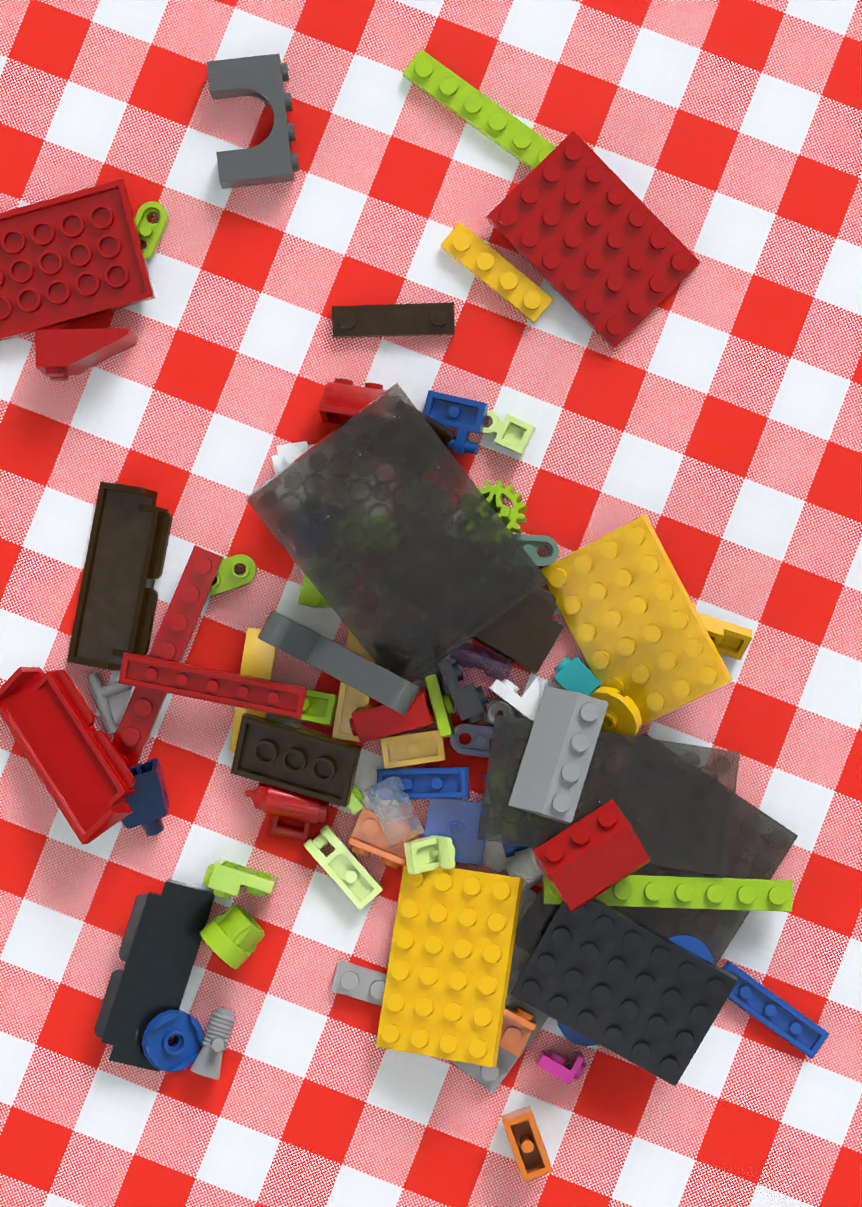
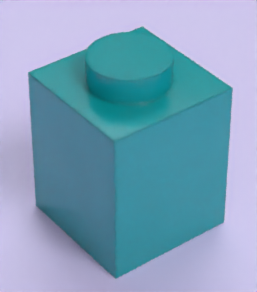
M577 656L572 660L566 657L554 668L557 674L553 679L563 690L590 695L601 684Z

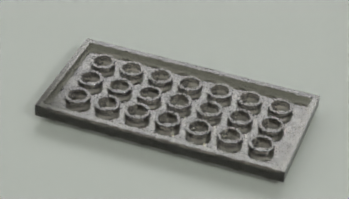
M499 715L494 716L477 834L478 840L537 848L605 803L613 800L631 824L650 859V862L646 865L725 876L740 752L600 731L573 821L567 825L508 806L534 721Z

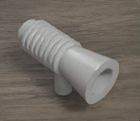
M217 1006L216 1012H212L211 1020H209L208 1028L206 1029L207 1032L203 1038L204 1041H202L203 1047L190 1071L219 1080L223 1051L226 1050L228 1039L233 1029L232 1026H234L235 1018L233 1016L235 1011Z

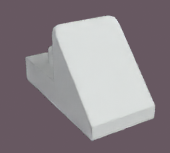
M504 678L502 682L496 679L489 689L534 722L540 703L537 678L532 681L522 696L517 694L520 688L508 679Z

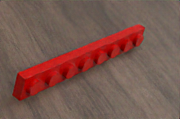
M194 545L150 650L149 657L181 662L223 562V556ZM135 687L112 741L128 768L138 765L167 693Z

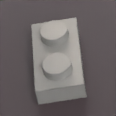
M340 960L330 991L382 1006L387 974Z

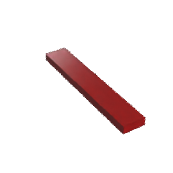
M129 652L123 653L118 681L119 684L297 719L302 718L307 687Z

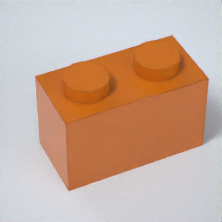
M531 1106L502 1115V1123L523 1182L553 1172Z

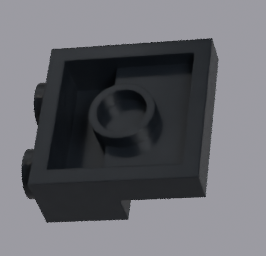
M449 659L437 663L461 721L468 719L469 724L486 718L487 715L483 705L488 702L481 686L475 688L472 682L461 687L459 681L464 680L457 662L451 664Z

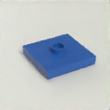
M429 799L423 838L433 835L450 837L455 847V862L482 866L491 804L461 799Z

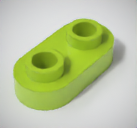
M149 201L141 205L135 216L140 241L147 244L146 249L143 251L146 261L154 256L169 222L168 212L160 203L155 201ZM152 214H157L159 216L158 221L154 224L149 223V217Z
M237 554L223 559L216 576L217 582L215 585H212L209 595H219L252 582L257 573L255 562L244 554ZM238 564L246 566V572L243 575L235 573V567Z

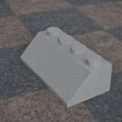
M544 687L508 806L567 825L572 823L609 702L578 692Z

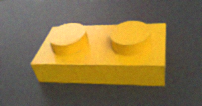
M438 730L380 738L385 769L446 760L443 738L439 735Z

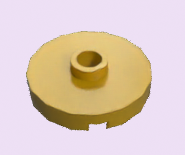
M602 686L597 688L589 696L609 702L599 736L611 743L623 744L631 741L639 732L642 724L638 707L627 695L623 697L618 694L619 690L613 687Z

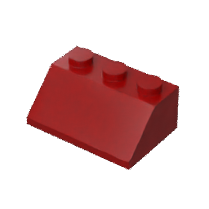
M613 800L605 803L533 850L537 865L571 913L650 862L631 824Z

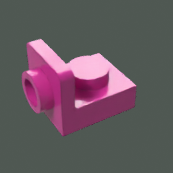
M552 1050L549 1055L541 1051L536 1060L537 1066L569 1085L573 1078L576 1080L580 1078L586 1067V1063L583 1062L585 1056L579 1051L576 1052L569 1066L565 1065L566 1058Z

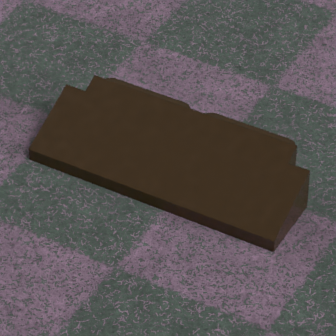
M100 481L67 662L120 671L124 652L144 656L147 654L158 600V592L154 589V583L163 573L172 524V515L168 512V509L155 506L158 492L142 487Z
M430 527L427 531L424 529L418 540L404 533L376 583L536 675L564 628V625L552 619L558 607L555 605V596L505 566H498L495 570L487 566L488 558L484 554L437 527Z

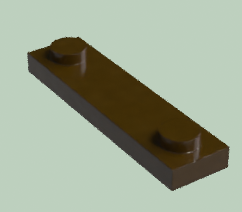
M454 302L332 306L333 338L455 334Z

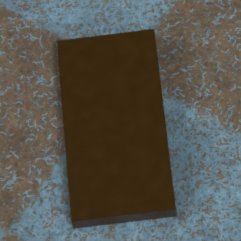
M245 713L241 719L231 774L347 807L350 803L362 746Z

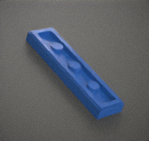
M727 961L722 969L738 979L728 999L813 1059L830 1034L730 961Z

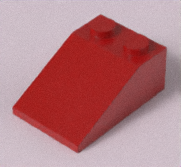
M129 328L35 330L36 368L45 376H50V380L65 381L68 380L69 375H78L136 345L137 337Z
M335 378L334 383L327 382L319 405V412L323 422L380 430L383 427L389 396L388 390H383V385L365 383V387L353 386V381Z

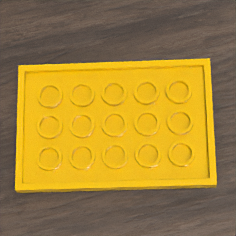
M646 514L539 570L551 594L555 596L556 604L592 673L601 682L599 686L613 687L619 690L618 694L623 697L626 695L630 697L640 711L642 718L641 726L733 680Z
M406 863L402 873L376 1047L496 1067L524 878L457 868L445 869L441 868V866L434 870L409 874Z

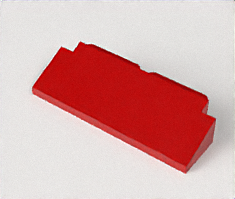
M19 667L0 687V715L81 844H89L133 812L125 799L136 792L133 787L135 778L107 734L101 730L97 731L94 727V714L65 670L47 671L44 674L40 667Z

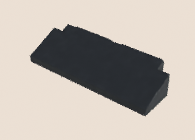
M168 879L165 882L162 894L150 891L148 894L142 893L136 897L119 950V957L122 961L126 962L124 970L118 969L112 973L94 1029L95 1034L102 1038L101 1043L114 1045L109 1058L110 1061L160 1071L151 1065L144 1056L142 1047L144 1031L150 1021L158 1014L168 1010L180 1009L201 943L200 931L207 924L215 898L213 892Z

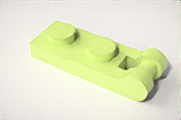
M326 824L320 829L321 834L314 840L309 839L303 845L357 908L361 910L383 888ZM330 843L335 850L326 857L321 849Z

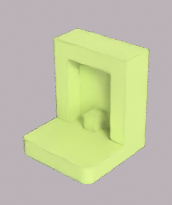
M433 835L404 843L409 874L434 870L440 866L445 869L455 868L454 858L456 852L450 837Z

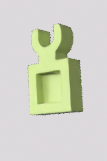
M488 410L486 417L493 419V423L488 428L483 427L482 434L487 436L496 434L495 444L523 456L536 428L508 414L502 422L494 412Z

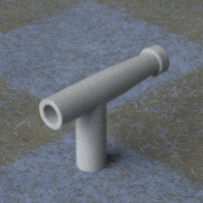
M98 672L86 676L97 708L107 728V734L117 731L118 726L115 725L107 698L131 690L132 686L119 684L118 681L103 686Z

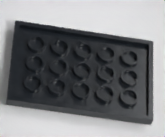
M593 898L572 913L563 901L560 903L510 994L676 1087L738 979L729 972Z

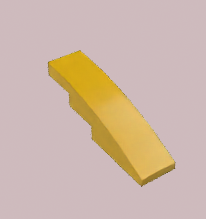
M247 627L240 674L272 680L276 647L258 638L262 629ZM235 706L230 743L231 751L236 749L242 715L248 713L266 719L267 712Z

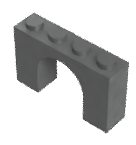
M280 54L207 61L209 89L213 100L251 96L265 102L274 114L272 131L259 145L247 149L216 152L219 182L222 189L295 181L294 172L299 171L297 153H291L290 142L296 141L294 123H288L287 112L293 111L291 93H285L284 82L289 81L287 63L281 62Z

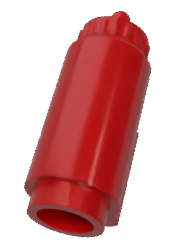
M259 783L257 789L245 791V796L250 797L254 801L256 809L274 815L270 834L307 842L310 824H317V822L325 823L329 802L265 783ZM279 816L306 822L305 828L278 823Z

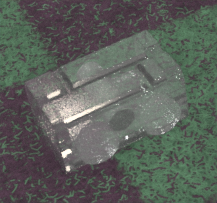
M390 777L365 789L390 847L400 846L425 834L408 794L403 792L405 788L400 777Z

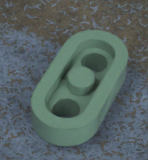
M512 534L513 542L504 538L502 539V546L497 548L501 561L514 566L547 567L554 563L559 555L557 542L553 538L544 535ZM513 544L518 547L517 555L511 556L507 553L509 545ZM540 546L548 548L549 554L547 557H540L537 550Z

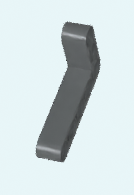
M273 610L258 636L260 640L309 663L405 716L420 689L419 686Z

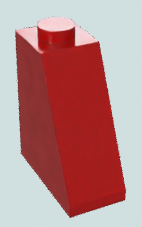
M425 685L420 687L406 716L377 701L357 708L351 714L352 718H350L349 722L353 735L358 736L360 743L430 725L435 720L428 689Z

